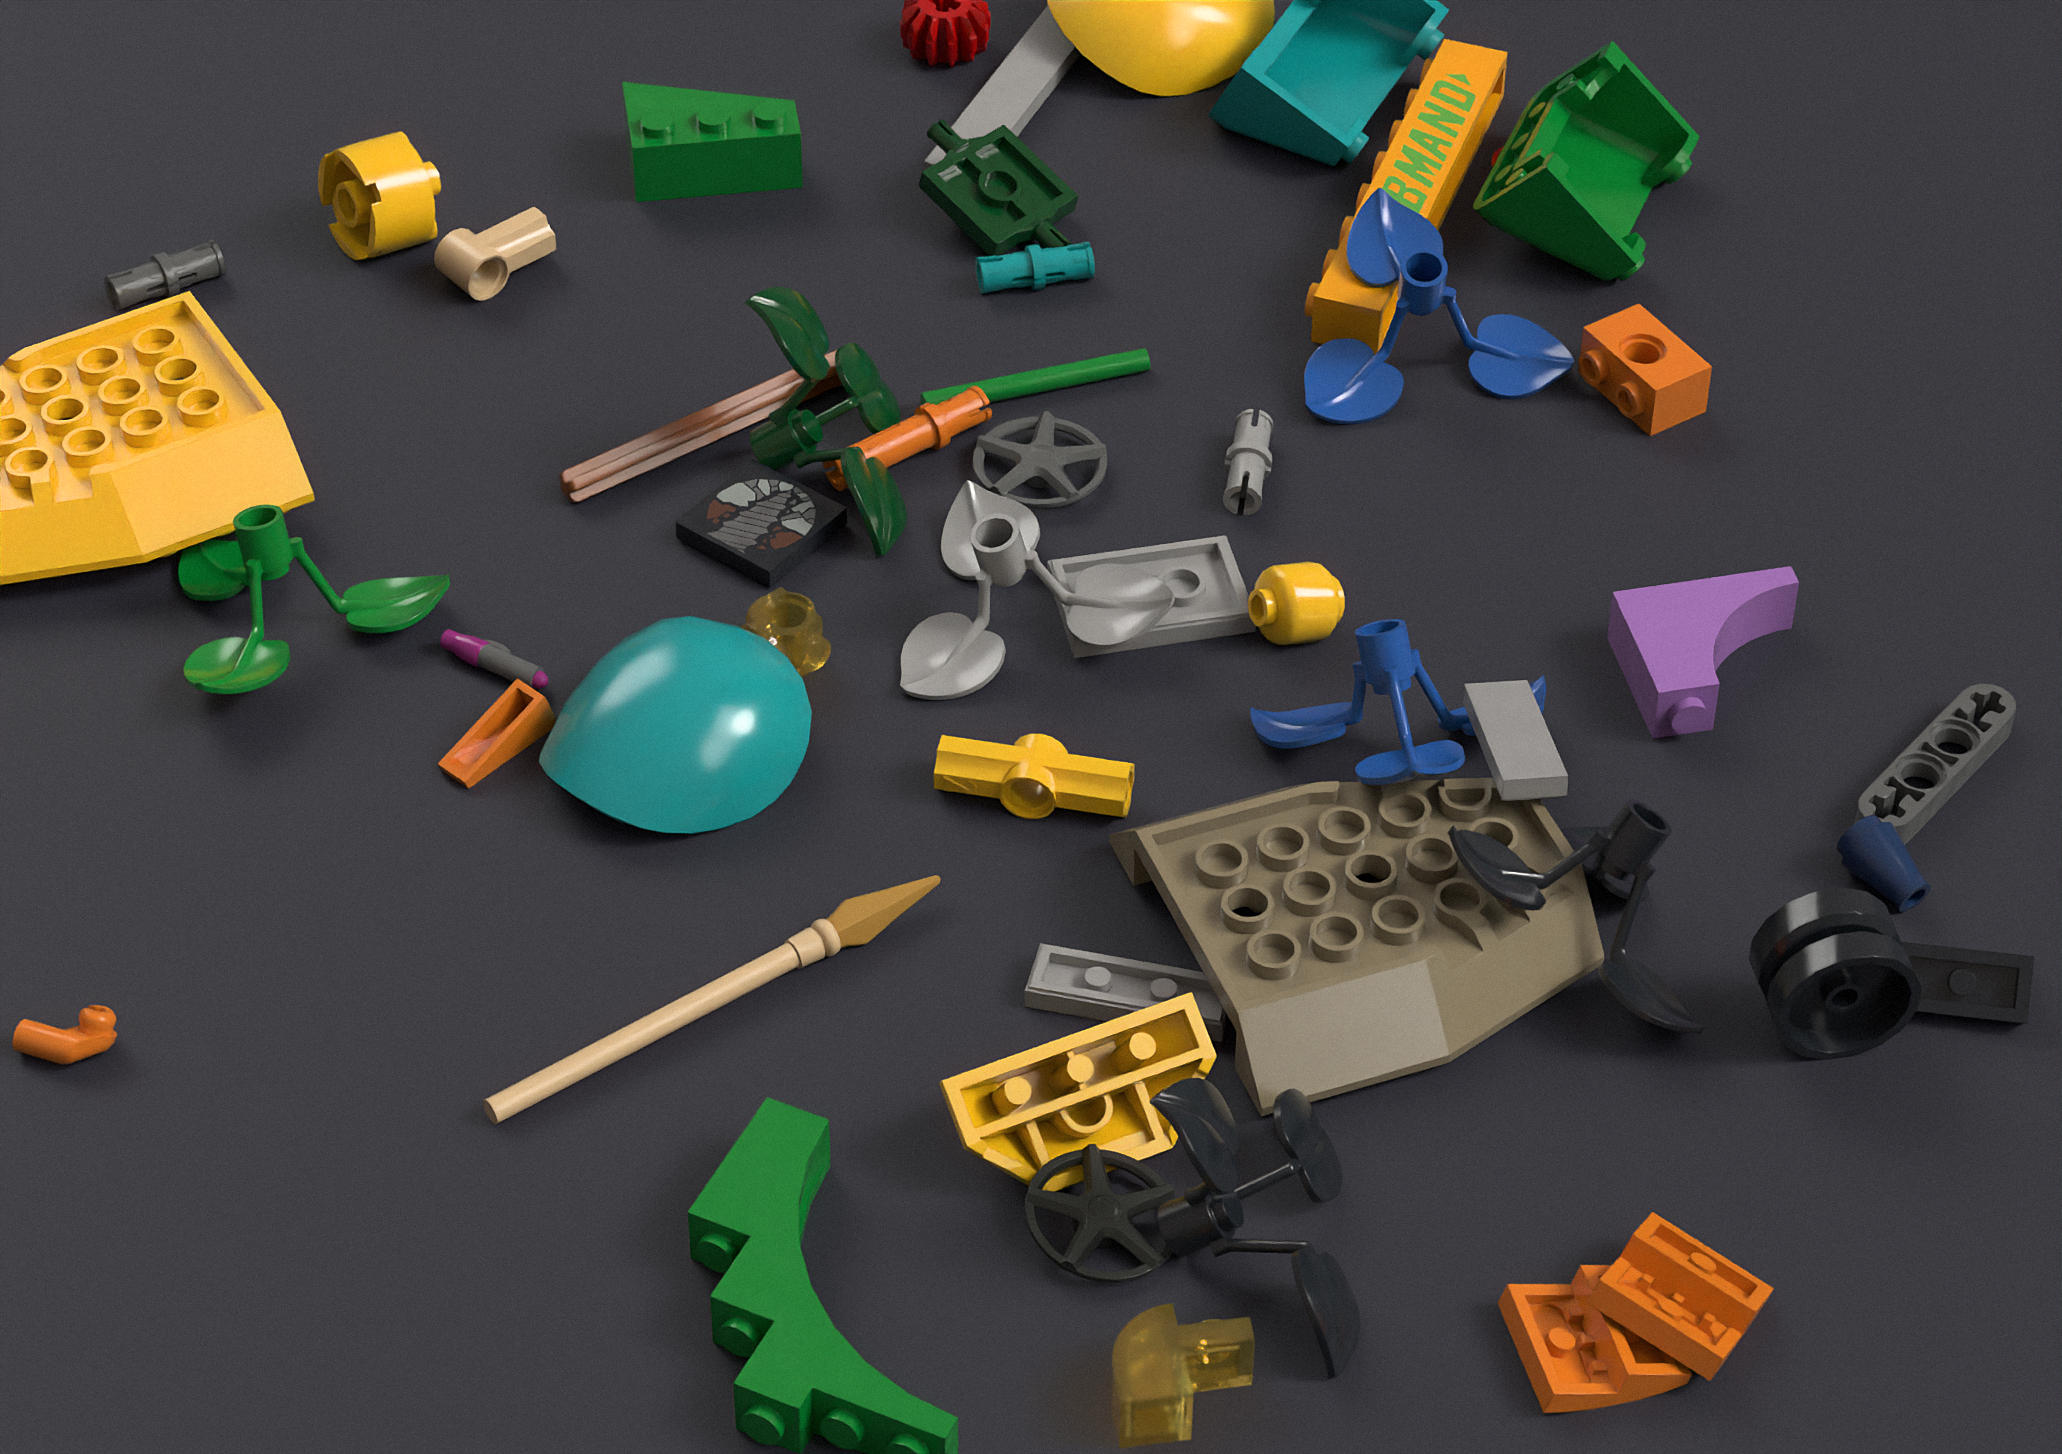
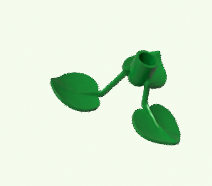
M264 504L244 509L233 519L237 541H223L211 538L184 548L178 572L183 593L194 600L216 601L227 599L239 593L245 586H248L250 588L251 633L248 639L240 637L222 638L200 646L192 652L185 662L183 669L185 680L196 691L203 690L218 694H236L266 686L285 672L291 659L288 643L282 640L262 641L264 637L261 581L274 580L284 576L289 571V563L294 557L331 608L338 614H347L346 619L349 628L366 633L394 632L412 626L423 619L436 606L450 586L449 573L437 576L370 580L348 588L344 592L342 599L337 596L305 552L302 538L295 537L289 539L283 512L280 507Z

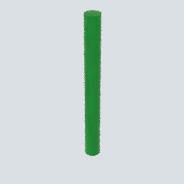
M1146 348L921 392L920 403L923 405L930 402V404L937 405L966 391L971 386L981 388L991 403L1146 372L1150 370V358Z

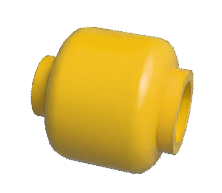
M1314 562L1273 565L1265 569L1257 579L1254 590L1250 593L1248 599V612L1252 622L1259 627L1261 633L1271 643L1283 646L1318 642L1330 636L1337 622L1342 618L1345 608V597L1340 582L1325 567Z

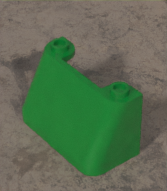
M1611 41L1551 80L1529 101L1478 194L1473 208L1488 225L1603 281H1610L1614 278L1623 281L1632 276L1645 261V257L1642 255L1646 246L1645 240L1638 233H1629L1652 187L1662 181L1672 184L1688 171L1692 165L1689 156L1693 152L1700 136L1621 49Z

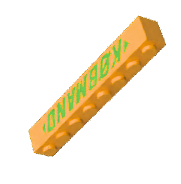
M1444 39L1435 58H1427L1425 60L1420 77L1419 89L1412 88L1405 104L1403 121L1397 119L1394 121L1389 136L1387 152L1379 151L1377 154L1371 184H1362L1357 197L1354 217L1347 215L1343 221L1338 249H1329L1323 265L1321 282H1313L1309 288L1305 302V316L1312 317L1311 342L1324 344L1335 339L1350 338L1364 342L1372 349L1374 354L1380 350L1396 310L1398 280L1385 287H1371L1364 284L1352 273L1347 263L1346 249L1353 221L1371 194L1376 189L1382 188L1400 204L1425 217L1439 231L1503 99L1508 52Z

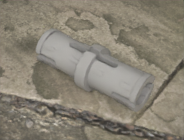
M1254 409L1244 410L1237 416L1235 420L1234 443L1228 447L1224 463L1228 478L1223 494V504L1230 512L1237 514L1239 499L1241 497L1245 498L1243 515L1247 516L1254 514L1260 509L1263 480L1269 476L1272 466V454L1268 447L1273 431V420L1270 415L1260 410L1257 426H1252Z

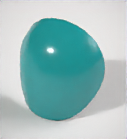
M694 616L666 618L625 637L598 660L564 703L554 727L540 752L539 763L546 774L569 793L618 822L662 833L693 834L723 829L754 817L775 802L791 784L808 747L812 710L802 677L788 657L764 637L735 625Z

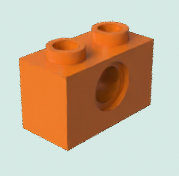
M1636 304L1583 327L1578 373L1582 375L1589 385L1594 386L1617 406L1625 417L1630 418L1649 436L1706 412L1712 366L1643 306Z

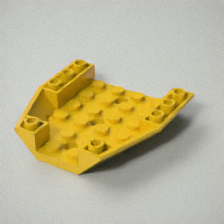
M190 291L23 348L8 357L0 366V585L145 563L159 557L173 555L181 549L216 536L232 533L235 531L233 525L234 517L249 507L264 504L280 507L283 514L293 508L315 501L313 490L281 411Z

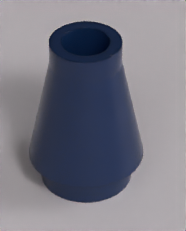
M1870 815L1853 824L1839 839L1836 849L1843 857L1842 866L1890 900L1900 912H1906L1916 907L1928 895L1931 886L1920 874L1891 822L1882 823L1876 815Z

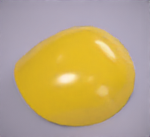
M1046 0L1052 16L1060 29L1083 56L1120 83L1139 92L1158 96L1188 95L1210 88L1235 75L1251 53L1258 48L1271 31L1275 16L1274 0Z

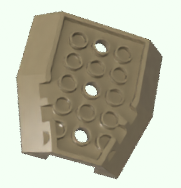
M1493 778L1417 780L1388 785H1368L1361 782L1339 781L1313 782L1281 788L1109 834V843L1133 886L1153 881L1237 1031L1235 1070L1260 1115L1264 1116L1274 1113L1273 1106L1277 1095L1287 1089L1295 1088L1301 1091L1309 1102H1313L1449 1063L1603 963L1605 956L1582 863L1548 888L1540 890L1546 899V904L1541 910H1524L1511 906L1486 891L1465 869L1447 833L1454 825L1457 831L1469 830L1492 837L1518 855L1527 865L1530 872L1546 873L1571 855L1574 850L1540 799L1504 801L1501 799ZM1369 873L1373 877L1384 881L1366 883L1357 879L1356 876ZM1240 907H1248L1250 910L1260 913V915L1243 917L1232 911Z

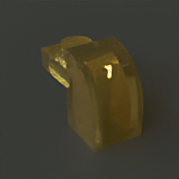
M1173 1303L1148 1309L1133 1318L1118 1335L1112 1356L1111 1411L1119 1448L1191 1440L1193 1392L1252 1385L1255 1338L1250 1317L1227 1320L1208 1319L1199 1323L1178 1325Z

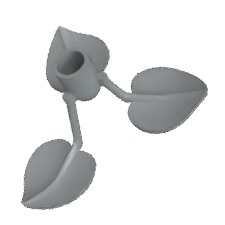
M967 480L954 500L945 521L941 540V553L947 569L952 574L963 580H977L979 586L978 615L974 623L967 616L953 612L934 615L920 622L909 634L903 645L901 653V690L917 698L947 700L973 693L990 682L1000 670L1006 653L1003 639L993 632L984 630L990 618V586L993 583L1001 587L1012 586L1023 578L1027 569H1031L1062 604L1072 606L1066 618L1071 635L1083 645L1097 649L1122 647L1143 636L1172 608L1175 600L1174 594L1156 576L1141 569L1118 563L1098 564L1084 569L1076 578L1074 585L1075 593L1066 591L1040 562L1037 552L1034 551L1040 538V527L1033 512L1016 500L992 493L978 484Z

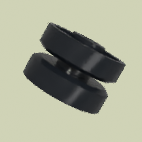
M1849 888L1814 891L1786 903L1769 916L1752 939L1749 962L1767 1001V1006L1784 1045L1801 1056L1830 1060L1852 1057L1882 1045L1904 1029L1918 1009L1922 988L1905 948L1902 946L1885 903L1869 892Z

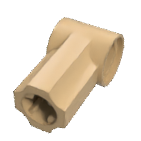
M532 207L476 235L465 228L451 231L438 244L434 256L435 266L475 300L484 301L501 291L508 280L509 273L555 251V233L550 228L546 215L537 208Z

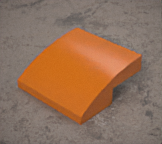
M1652 1212L1632 1234L1620 1257L1599 1279L1587 1303L1711 1381L1756 1318L1774 1288Z
M1580 1265L1571 1284H1507L1497 1303L1543 1413L1592 1410L1641 1400L1683 1386L1688 1383L1692 1376L1690 1368L1587 1303L1599 1279L1612 1265Z

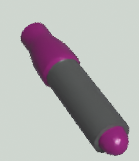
M447 629L442 634L440 646L453 652L461 660L474 667H481L512 682L519 679L534 690L545 688L549 682L542 667L512 655L510 650L501 643L460 634L451 629Z

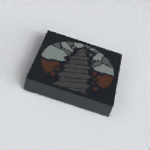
M753 459L675 522L676 538L758 582L772 587L847 524V507Z

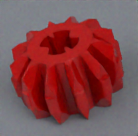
M904 0L901 20L899 21L900 38H902L903 47L910 50L912 59H928L930 66L940 62L947 63L950 67H953L954 63L959 60L967 63L973 62L975 54L986 51L989 30L991 29V14L988 11V2L983 0Z

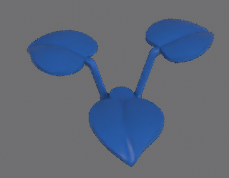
M1378 188L1366 200L1353 221L1347 240L1346 257L1352 273L1368 286L1385 287L1398 280L1396 310L1383 344L1376 354L1364 342L1350 338L1331 340L1316 349L1308 360L1304 373L1305 408L1312 415L1325 421L1348 425L1370 422L1388 413L1401 397L1404 378L1398 369L1384 361L1392 351L1405 315L1408 312L1418 316L1428 315L1438 309L1441 304L1446 305L1463 345L1474 351L1468 363L1470 377L1483 391L1492 396L1502 399H1521L1534 395L1567 374L1574 365V358L1562 342L1539 325L1515 315L1498 314L1484 318L1478 326L1477 339L1474 338L1455 300L1456 290L1446 286L1448 265L1443 257V241L1438 230L1425 217L1400 204L1382 188Z
M1401 619L1380 620L1356 629L1355 636L1361 661L1352 663L1355 675L1352 702L1332 703L1283 712H1270L1254 709L1253 707L1250 708L1252 725L1258 738L1269 746L1291 749L1335 739L1346 732V726L1359 723L1364 717L1363 706L1366 684L1372 685L1373 691L1377 695L1390 694L1402 750L1379 753L1357 764L1355 771L1358 781L1368 785L1401 783L1411 780L1417 775L1422 777L1441 775L1460 768L1465 762L1463 747L1451 740H1439L1414 747L1402 691L1412 686L1410 679L1412 675L1417 679L1438 715L1439 728L1448 731L1462 729L1466 735H1476L1465 707L1451 711L1447 709L1421 664L1419 649H1411L1406 622ZM1544 675L1529 683L1541 713L1544 710L1547 687Z

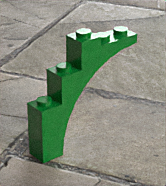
M767 1097L687 1212L690 1258L702 1262L713 1271L725 1273L710 1296L713 1343L724 1346L728 1351L737 1356L750 1357L733 1383L736 1429L747 1433L759 1443L778 1445L798 1454L803 1452L814 1433L825 1437L837 1447L849 1450L856 1449L866 1454H958V1417L907 1393L869 1365L834 1327L814 1292L801 1251V1243L810 1205L831 1166L829 1119Z

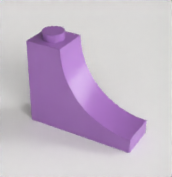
M1791 566L1613 592L1607 639L1652 739L1713 730L1720 684L1715 672L1719 665L1731 653L1749 641L1766 634L1792 628L1799 581Z

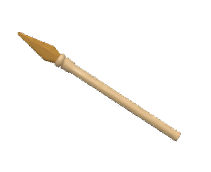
M934 875L845 899L827 919H817L811 924V927H807L790 937L780 947L484 1099L483 1106L486 1114L494 1124H498L795 968L801 969L823 959L825 956H834L843 947L867 944L940 884V877Z

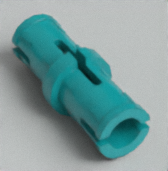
M1089 242L1043 249L1036 244L1025 246V250L1022 252L976 257L975 272L981 294L1031 286L1032 291L1045 289V285L1050 283L1094 278L1095 262L1093 250Z

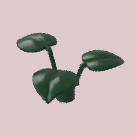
M771 287L762 290L748 298L745 304L763 319L784 356L804 381L780 408L769 413L771 421L751 431L750 444L753 453L759 463L775 471H779L794 462L800 469L810 463L840 460L845 480L869 533L876 558H879L889 552L906 526L907 510L895 480L878 458L870 457L866 459L860 447L815 450L817 443L823 439L821 426L854 407H857L865 426L872 434H876L901 421V413L897 399L889 386L881 379V374L871 356L861 346L850 342L837 349L835 353V366L842 385L851 397L817 416L807 409L802 411L796 410V406L811 389L827 375L830 365L824 354L829 350V338L815 309L799 292L786 287Z

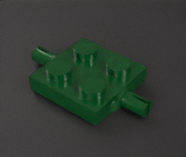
M940 119L938 123L935 122L927 131V137L944 151L946 155L943 160L922 171L918 187L989 256L1001 255L1019 243L1029 240H1036L1043 248L1072 245V242L1052 224L1075 211L1079 195L1005 125L984 136L969 138L968 140L962 139L944 119Z

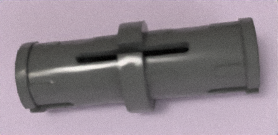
M210 240L179 253L167 255L165 252L152 255L150 262L105 276L104 283L113 307L115 306L116 310L119 311L138 304V302L164 294L167 298L179 295L181 288L226 274V265L218 244H215L214 240Z

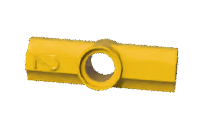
M1044 734L1024 735L1015 742L1014 746L942 735L937 748L934 789L998 798L1008 811L1025 819L1046 817L1054 810V807L1127 818L1131 804L1135 764L1068 754L1061 742Z

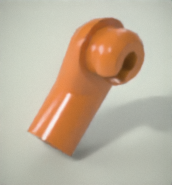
M89 1005L79 1012V1025L67 1029H60L33 1020L23 1019L17 1025L14 1032L13 1049L47 1061L68 1065L107 1051L112 1046L117 1037V1032L113 1030L116 1024V1015L106 1006Z

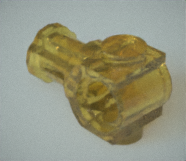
M780 587L770 594L760 597L750 606L745 618L746 623L740 628L768 640L788 657L801 677L809 672L818 670L824 665L831 653V643L823 637L822 617L816 613L814 603L808 597L800 593L787 592Z

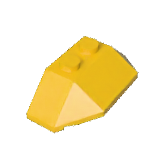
M1190 992L942 1080L939 1085L963 1148L1029 1186L1033 1177L1046 1163L1062 1154L1082 1150L1088 1144H1096L1099 1149L1125 1154L1138 1161L1172 1149L1178 1135L1168 1120L1149 1102L1159 1091L1177 1081L1187 1078L1205 1079L1217 1055L1193 994ZM1083 1165L1070 1167L1059 1172L1045 1184L1042 1190L1057 1192L1084 1182ZM1104 1165L1107 1173L1119 1169Z

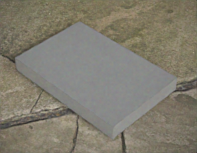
M1226 536L1047 561V570L1070 593H1075L1074 585L1076 578L1084 569L1098 564L1118 563L1141 569L1156 576L1172 590L1175 597L1172 608L1143 636L1122 647L1097 649L1083 645L1071 635L1066 618L1072 606L1062 604L1054 596L1074 658L1252 633L1256 630V625L1252 622L1248 612L1249 595Z

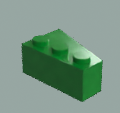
M622 82L625 136L636 202L803 188L801 131L795 100Z

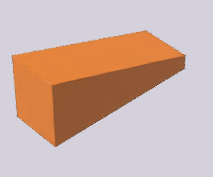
M516 679L441 759L438 766L443 772L469 789L552 730L557 718L545 696L521 680Z

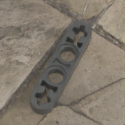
M1976 684L1963 690L1862 793L1858 800L1854 824L1864 817L1876 815L1882 823L1891 822L1904 845L1908 843L2008 739L2012 731L2016 712V701L2013 696L2005 689L1993 684ZM1974 716L1981 718L1978 727L1973 724ZM1944 742L1956 743L1965 747L1968 752L1964 754H1950L1939 749L1937 745ZM1908 777H1922L1930 780L1935 786L1929 789H1917L1906 784L1904 779ZM1893 804L1898 807L1897 816L1889 815L1893 810Z

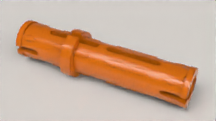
M971 386L966 391L937 405L927 402L917 407L913 416L848 447H860L866 459L876 457L888 468L925 449L935 448V450L946 447L950 443L951 437L980 423L989 421L992 418V409L986 408L980 411L978 408L986 406L990 402L981 388ZM840 460L823 462L824 468L836 467V469L825 473L832 486L838 491L847 489L848 485Z

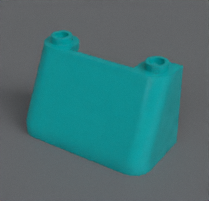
M1293 0L1258 48L1251 53L1207 116L1226 130L1335 167L1341 158L1348 164H1351L1370 138L1361 130L1416 55L1425 61L1445 34L1438 30L1437 26L1449 9L1437 0Z

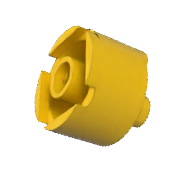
M402 131L342 146L323 156L318 170V189L322 207L332 204L337 222L328 224L340 248L354 260L374 258L436 239L437 224L435 221L434 196L438 195L441 191L440 177L433 163L429 161L422 162L419 154Z

